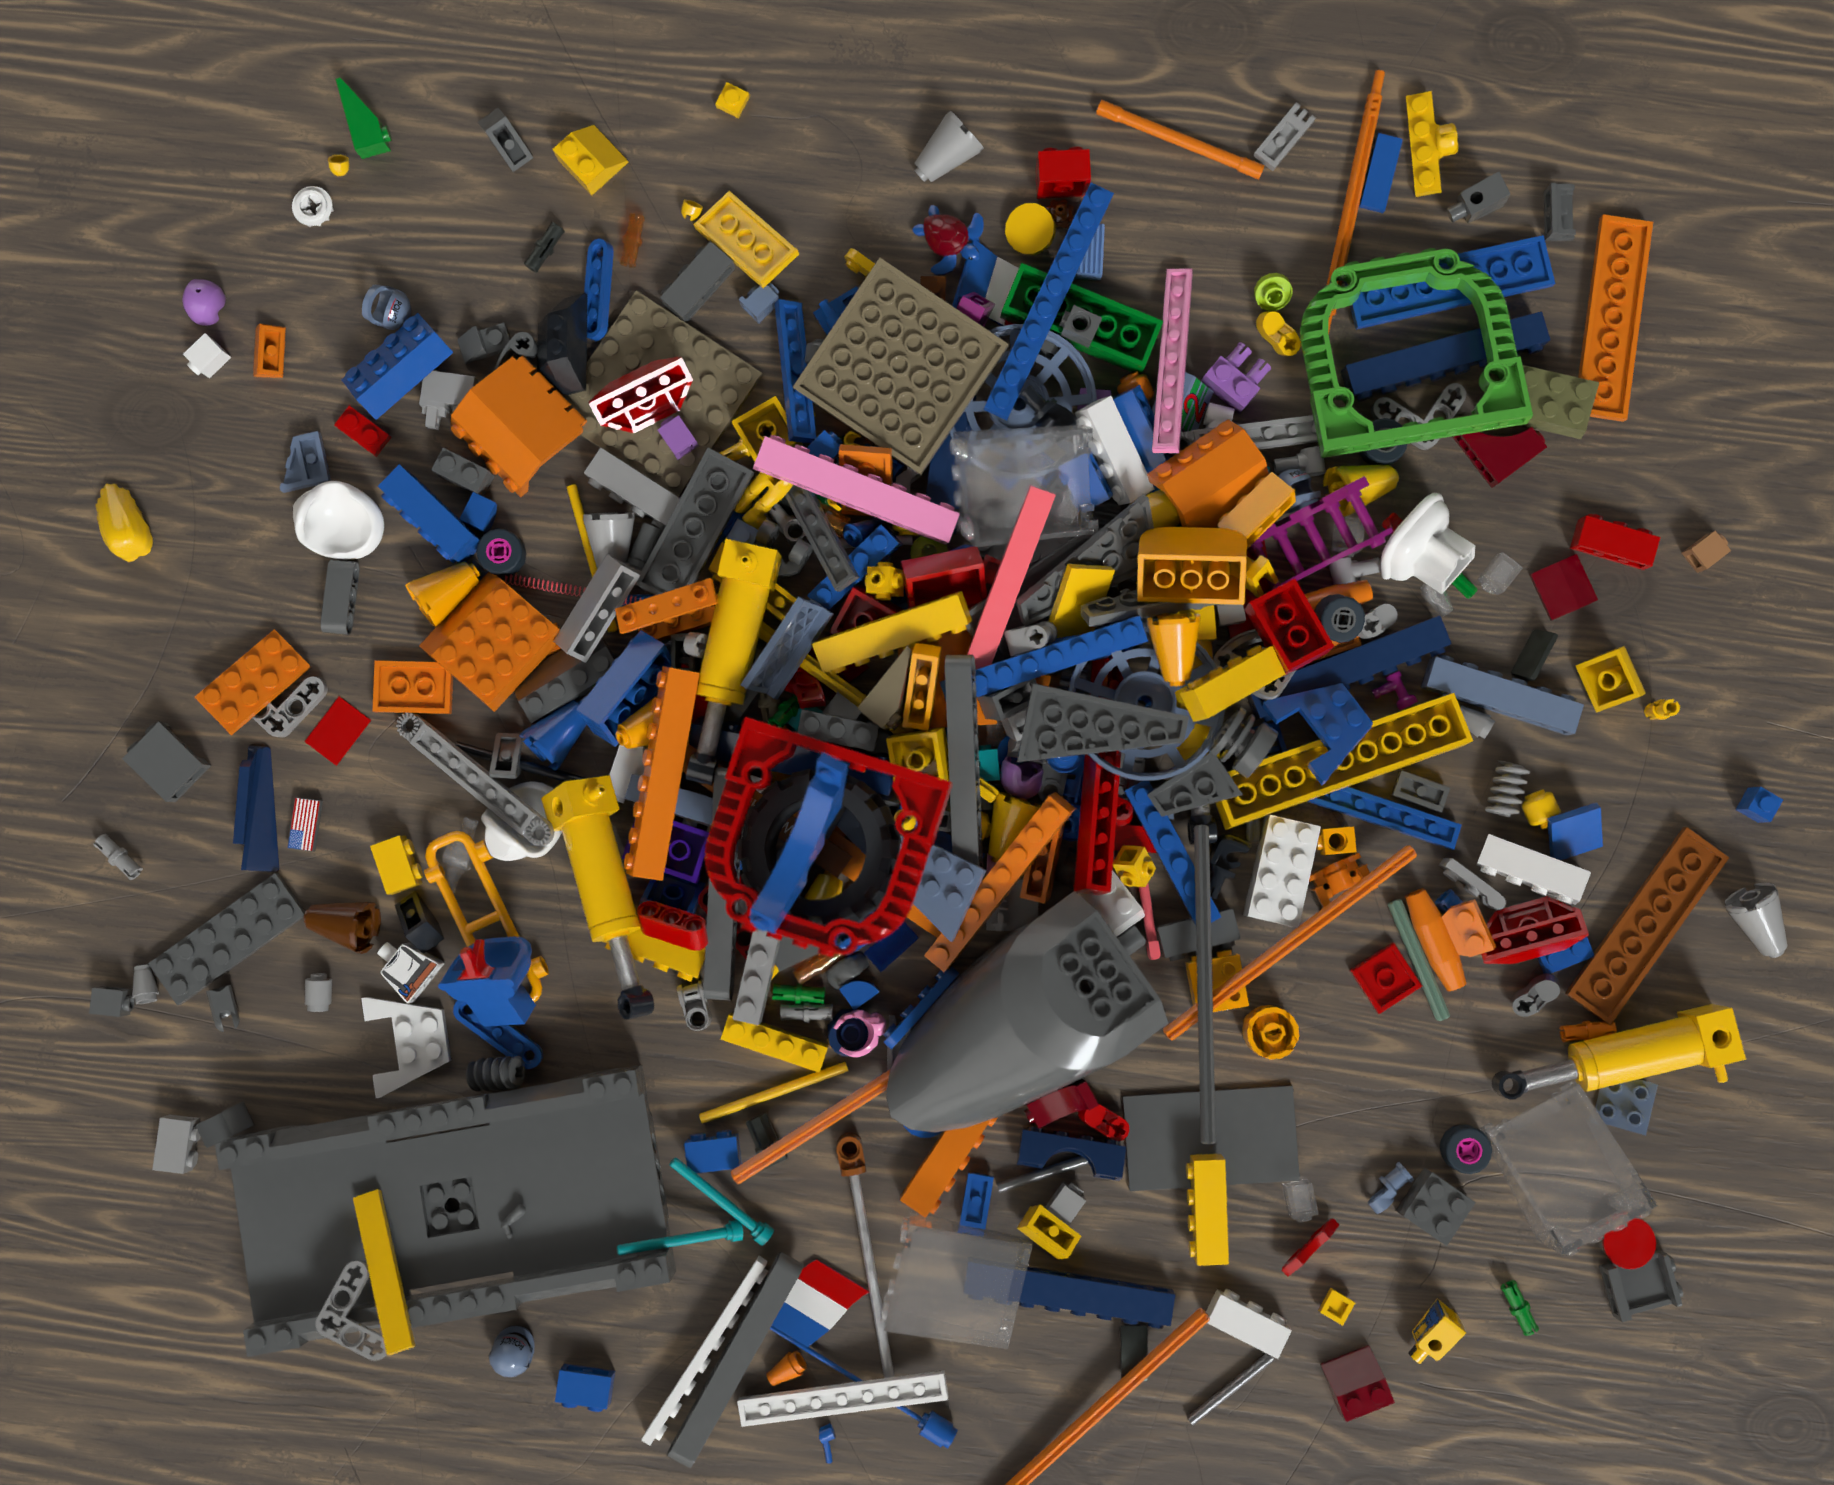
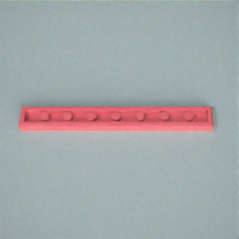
M1032 485L1029 486L966 655H974L976 669L990 665L993 662L1056 496L1054 493Z

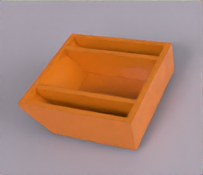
M488 572L441 624L426 637L419 647L495 712L554 649L557 644L553 641L560 630L503 580Z

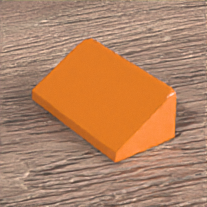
M261 323L256 327L254 377L283 378L285 327Z

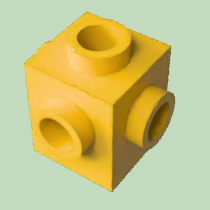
M878 562L877 566L867 567V575L865 577L866 593L875 595L876 600L889 601L891 597H904L902 570L894 568L893 563Z
M1123 845L1113 861V867L1121 882L1129 887H1146L1156 870L1146 848L1141 846Z

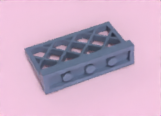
M798 597L741 685L748 690L766 693L773 699L778 700L813 647L812 644L818 639L834 614L813 599L807 600Z

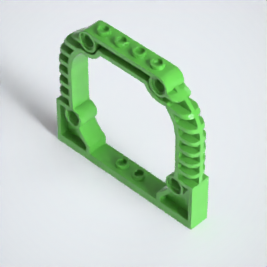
M1429 248L1421 253L1412 255L1410 253H1401L1394 258L1385 259L1384 257H1377L1365 263H1359L1358 261L1349 262L1333 271L1329 284L1315 295L1304 312L1300 327V340L1311 393L1310 403L1321 458L1527 424L1533 416L1521 356H1517L1507 303L1502 291L1487 273L1474 268L1473 264L1460 261L1458 254L1451 249L1436 250L1435 248ZM1440 263H1445V264H1447L1450 268H1449V269H1443V268L1440 267L1439 264H1440ZM1343 280L1348 284V286H1339L1337 284V281ZM1424 281L1430 287L1437 290H1460L1472 302L1477 313L1488 365H1486L1479 378V386L1485 392L1482 399L1475 406L1471 416L1444 420L1443 417L1429 420L1428 423L1418 424V422H1409L1399 428L1374 432L1373 422L1363 417L1352 407L1354 403L1353 393L1348 388L1339 386L1328 334V321L1332 311L1352 305L1358 300L1361 292ZM1489 374H1496L1500 381H1493ZM1342 400L1346 406L1337 407L1333 401Z

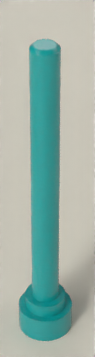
M677 1157L670 1161L669 1164L674 1170L751 1231L750 1234L753 1236V1240L760 1246H763L771 1238L774 1228L766 1222L762 1223L761 1221L756 1222Z
M738 1220L728 1221V1224H724L723 1228L620 1244L617 1246V1254L620 1256L722 1238L731 1242L742 1241L743 1227L742 1223Z

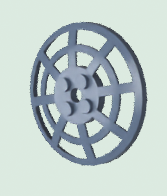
M1023 324L1000 326L989 330L997 337L1010 335V351L1004 352L997 363L1007 360ZM1049 331L1045 340L1055 344L1060 350L1051 360L1038 354L1035 362L1041 364L1044 368L1036 377L1028 375L1020 394L1031 384L1046 401H1051L1055 398L1057 404L1066 407L1071 412L1072 406L1089 405L1097 401L1095 383L1082 355L1071 343L1060 335ZM1067 356L1074 361L1079 369L1087 394L1071 396L1068 382L1058 368ZM992 373L985 380L992 388L991 392L997 381V378ZM1052 374L1060 384L1063 393L1061 397H1049L1043 385ZM973 399L964 412H966L969 425L979 441L969 451L958 436L955 427L949 433L957 448L969 461L984 471L1008 479H1029L1057 470L1060 464L1074 457L1087 440L1085 433L1082 431L1075 444L1069 440L1060 442L1057 445L1067 452L1062 458L1049 466L1029 471L1027 457L1039 454L1055 444L1048 439L1038 446L1026 449L1025 434H1029L1037 429L1032 421L1035 417V412L1026 403V407L1021 411L1013 408L1008 420L989 413L994 425L984 434L976 422L974 412H987L984 410L987 401H973ZM1001 431L1015 435L1016 450L1002 447L994 443L993 440ZM988 447L1001 455L1017 457L1018 472L997 469L981 461L978 456Z
M1143 623L1146 633H1149L1147 623ZM1196 644L1195 655L1203 664L1192 670L1191 679L1185 681L1186 685L1170 686L1169 682L1164 681L1163 677L1158 674L1160 666L1155 649L1141 648L1123 653L1121 650L1111 653L1113 659L1108 661L1100 670L1094 683L1079 678L1088 661L1076 665L1068 691L1076 692L1077 688L1091 693L1090 696H1101L1137 706L1139 697L1147 696L1151 700L1150 708L1189 716L1185 740L1193 730L1195 723L1211 727L1201 747L1186 761H1184L1177 750V747L1182 743L1162 745L1160 748L1151 750H1139L1137 748L1118 750L1125 754L1122 769L1107 762L1097 753L1088 754L1098 765L1109 772L1139 781L1165 779L1188 770L1199 762L1212 747L1214 737L1223 724L1225 709L1208 719L1193 722L1188 710L1176 707V691L1217 668L1212 658L1200 644ZM1135 657H1151L1148 670L1136 673L1132 672L1126 660ZM1117 665L1124 680L1120 682L1116 690L1102 686L1101 684L1106 675ZM1167 753L1175 765L1171 769L1156 773L1132 772L1135 757L1151 758Z

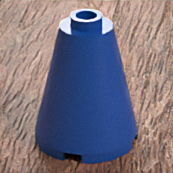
M572 700L523 730L519 735L520 738H525L523 741L525 745L542 762L546 759L551 762L548 767L554 771L561 767L587 725L576 711L581 701L577 703Z

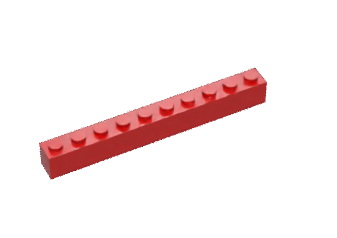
M1113 657L1092 661L1091 682L1094 683L1100 670ZM1117 665L1106 675L1101 684L1102 686L1116 690L1120 682L1124 680ZM1121 752L1097 753L1107 762L1120 768ZM1085 754L1074 891L1098 896L1111 892L1120 776L1098 765L1088 754Z

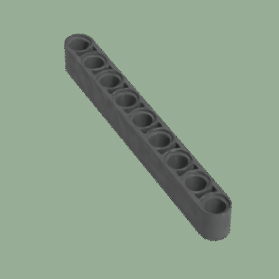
M946 655L945 685L949 781L953 784L950 792L952 853L983 868L974 655Z
M717 767L715 770L712 823L727 779H725L728 768ZM741 830L739 839L742 838V830ZM737 842L734 864L738 879H740V860L737 859ZM710 878L707 909L708 944L705 949L703 994L704 999L731 1001L734 992L737 921L730 918L725 909L726 901L717 893ZM737 902L736 907H735L737 913H738V902Z
M781 1251L779 1252L667 1452L669 1458L688 1468L692 1467L803 1269V1263Z

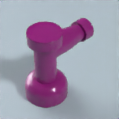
M1400 671L1387 676V683L1371 690L1375 699L1395 690L1399 698L1397 701L1399 711L1418 702L1415 695L1408 694L1400 678L1402 676Z

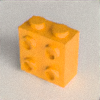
M1230 949L1216 952L1217 957H1212L1213 991L1242 969L1240 954H1232ZM1197 955L1191 956V961L1185 962L1193 1006L1198 1003ZM1246 986L1215 1008L1213 1012L1249 1006Z

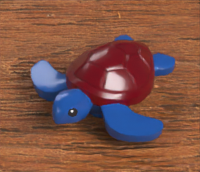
M931 205L928 211L929 216L925 218L924 224H918L912 229L916 236H925L928 246L934 253L944 256L942 261L931 267V272L934 275L940 276L952 272L956 267L957 254L959 253L969 261H976L980 258L978 249L973 244L968 243V241L980 238L983 233L984 222L983 217L979 213L973 215L970 226L966 227L960 219L951 215L940 214L938 207Z

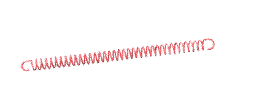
M510 574V581H509V583H511L512 576H513L512 574ZM505 575V581H504V582H506V584H509V583H507V581H506L507 578H508V576ZM515 575V577H514V583H513V584L511 583V585H514V584H515L516 586H518V585L516 584L517 575ZM521 575L519 576V583H518V585H520V582H521V579H522V576H521ZM526 576L524 577L523 585L525 587L529 586L531 577H529L527 586H525ZM533 578L532 587L534 589H539L540 579L537 581V587L534 588L535 578ZM544 579L542 580V587H541V589H543V586H544V582H545ZM549 580L547 581L546 589H547L548 592H550V591L552 590V588H553V585H554V582H553V581H552V583H551V589H550V590H548ZM558 582L556 583L555 591L557 593H562L563 583H561L559 592H557ZM566 583V585H565V591H564V593H566V590H567V586H568L567 583ZM572 584L570 585L569 593H566V595L570 594L571 596H573L571 594ZM575 585V587H574V593H573V595L575 594L576 589H577V586H576V585ZM581 586L579 587V593H578L579 596H580V592H581Z

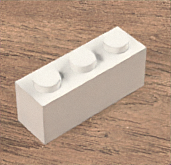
M1217 1289L1206 1310L1210 1317L1208 1324L1278 1359L1292 1331L1286 1324L1287 1320L1276 1313H1272L1270 1316L1262 1312L1264 1308L1252 1301H1249L1248 1304L1240 1301V1296L1231 1290L1226 1289L1225 1292Z

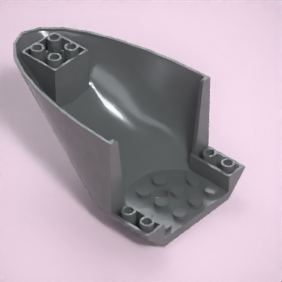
M1074 891L1033 922L1010 931L980 955L952 981L921 1016L903 1042L890 1069L885 1094L890 1117L911 1130L927 1132L967 1128L1000 1117L1126 1056L1168 1024L1161 999L1100 913ZM1082 979H1087L1092 985V990L1088 995L1083 994L1079 990V983Z

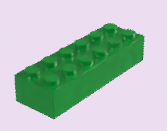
M1021 263L1000 318L1013 324H1024L1048 273ZM1071 284L1050 331L1060 335L1081 352L1130 372L1138 371L1141 374L1147 364L1163 321ZM1074 305L1102 317L1089 348L1061 336L1064 327L1060 326V322L1065 311L1071 313ZM1081 321L1073 322V326L1077 330L1085 329V325Z

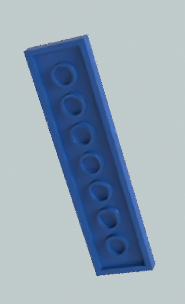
M1544 235L1458 254L1460 261L1473 264L1474 268L1487 273L1495 284L1500 287L1504 297L1549 288L1555 285ZM1440 263V264H1439L1440 267L1443 268V269H1449V268H1450V267H1449L1447 264H1445V263ZM1424 281L1361 292L1358 300L1350 305L1355 329L1357 330L1471 305L1472 302L1458 289L1437 290L1430 287Z

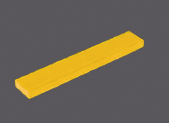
M377 1189L354 1197L353 1201L386 1354L392 1355L415 1347V1341L382 1192Z

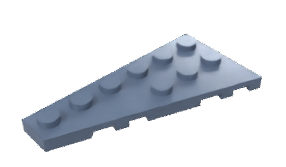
M846 809L837 827L866 855V840L863 829L854 814ZM934 844L931 847L913 904L950 942H953L986 870Z

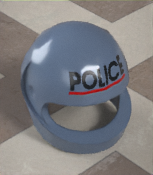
M375 284L369 288L362 304V315L375 325L395 330L402 327L404 322L410 318L411 305L408 297L402 291L389 286ZM380 292L377 307L372 314L371 307L373 300L376 297V295Z
M1289 469L1278 475L1280 479L1295 490L1296 502L1285 512L1286 514L1296 512L1322 498L1320 491L1315 492L1312 490L1310 485L1312 478L1305 471Z
M511 1326L501 1331L488 1355L493 1370L503 1377H517L529 1368L534 1354L535 1342L533 1335L522 1326ZM516 1332L524 1335L529 1341L530 1348L528 1343L522 1337L508 1333Z

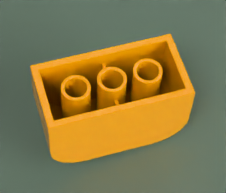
M1157 527L1145 531L1140 536L1138 550L1137 602L1244 605L1247 555L1246 536L1241 532L1227 528Z

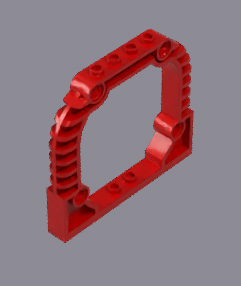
M745 717L725 779H727L705 848L707 873L717 893L726 901L725 909L730 918L742 922L741 928L756 932L757 928L750 922L751 908L760 893L752 887L740 884L734 864L736 845L755 790H761L769 786L772 781L771 769L784 760L793 757L798 746L820 754L824 752L838 760L849 762V768L865 773L866 768L895 777L892 787L897 793L903 809L898 814L895 825L898 832L904 837L886 895L878 909L864 921L859 923L853 920L838 919L825 926L787 913L776 932L773 934L767 931L766 936L777 940H782V937L785 936L793 939L792 945L805 949L808 948V945L818 947L817 953L832 958L834 953L842 955L851 954L857 949L858 945L877 942L889 936L904 922L911 911L931 847L934 845L953 786L952 782ZM761 768L763 777L758 782H753L751 780L752 771ZM908 817H915L917 820V827L913 831H906L903 827V823ZM743 899L747 903V910L744 914L739 915L735 907L737 902ZM842 933L848 934L851 940L850 945L845 949L840 948L837 943V939Z

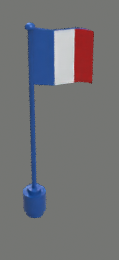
M979 238L972 240L971 244L978 249L980 258L976 261L966 259L952 306L957 309L959 299H962L964 295L975 292L995 303L988 319L1001 326L1013 325V323L1001 319L1000 315L1019 268L997 257L979 243Z
M816 1259L802 1269L770 1330L854 1382L863 1381L809 1346L827 1333L851 1305L868 1294L869 1291ZM905 1406L896 1407L919 1421L917 1425L920 1428L919 1435L940 1448L942 1446L947 1449L949 1448L958 1429L953 1427L952 1422L934 1411H931L929 1415L924 1413L921 1417Z

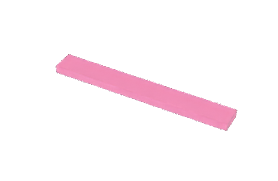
M1192 268L1167 269L1152 444L1153 453H1179L1193 277Z

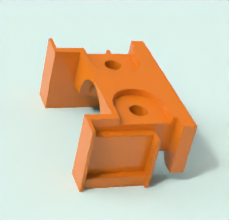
M1353 853L1310 874L1309 882L1313 881L1315 887L1309 890L1315 891L1323 908L1331 903L1329 898L1352 887L1370 873L1367 868L1368 864L1357 865L1356 860L1361 858L1359 853ZM1351 871L1354 873L1352 877L1350 876Z

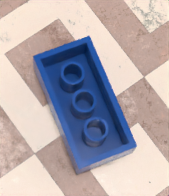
M417 313L415 316L408 318L398 331L388 335L384 343L376 350L370 351L359 365L349 369L341 380L355 399L377 420L446 360L453 351L421 315Z
M399 464L378 485L384 492L381 497L398 511L402 509L399 514L417 529L420 527L418 533L428 542H431L434 546L438 544L439 546L436 550L444 558L450 560L453 564L456 561L461 563L467 562L476 553L480 539L403 466Z
M641 630L636 637L630 640L628 647L613 661L610 669L604 676L598 679L595 687L581 700L576 709L590 730L614 747L618 744L616 739L618 725L658 695L659 687L656 686L657 675L659 671L662 672V667L671 668V654L665 644Z

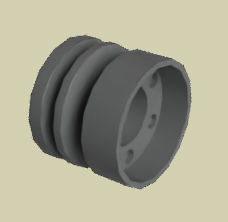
M1240 707L1222 724L1214 737L1209 753L1215 757L1224 748L1225 750L1220 761L1225 762L1232 755L1236 756L1232 769L1248 778L1271 749L1278 736V732L1266 723H1262L1256 730H1253L1251 727L1255 716L1251 714L1244 723L1241 722L1246 714V710Z

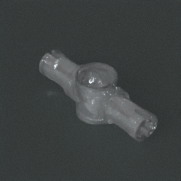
M464 817L460 831L470 835L473 839L479 821ZM460 841L448 844L442 862L446 863L444 867L446 869V879L453 894H455L461 874H464L465 870L468 871L473 864L464 844Z

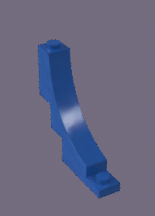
M824 752L817 761L816 775L808 786L801 811L789 840L765 887L751 908L750 922L759 930L769 931L773 934L776 932L805 886L808 869L824 846L825 832L841 809L848 764Z

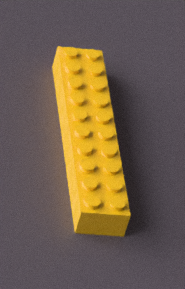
M1452 693L1372 721L1371 729L1356 747L1350 751L1341 765L1323 785L1319 783L1308 768V764L1328 752V749L1321 740L1263 759L1248 778L1235 770L1229 771L1228 774L1243 795L1215 802L1225 830L1469 744L1473 739L1455 694Z

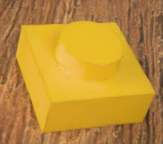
M726 82L715 105L716 108L739 119L750 95L748 92Z
M1330 1288L1318 1311L1343 1326L1355 1302Z

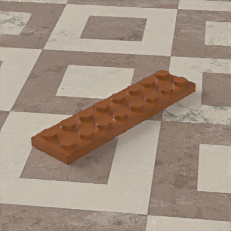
M1683 827L1597 947L1594 956L1587 961L1565 994L1600 1020L1611 1025L1729 857L1688 827Z

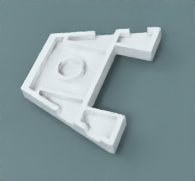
M372 997L361 998L365 1021L391 1017L399 1070L373 1075L376 1098L383 1097L451 1061L444 1009Z

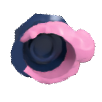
M861 1008L855 1010L841 1009L833 1018V1021H830L827 1025L828 1044L841 1057L851 1056L858 1058L866 1055L878 1045L879 1036L885 1033L886 1020L879 1013L869 1014Z

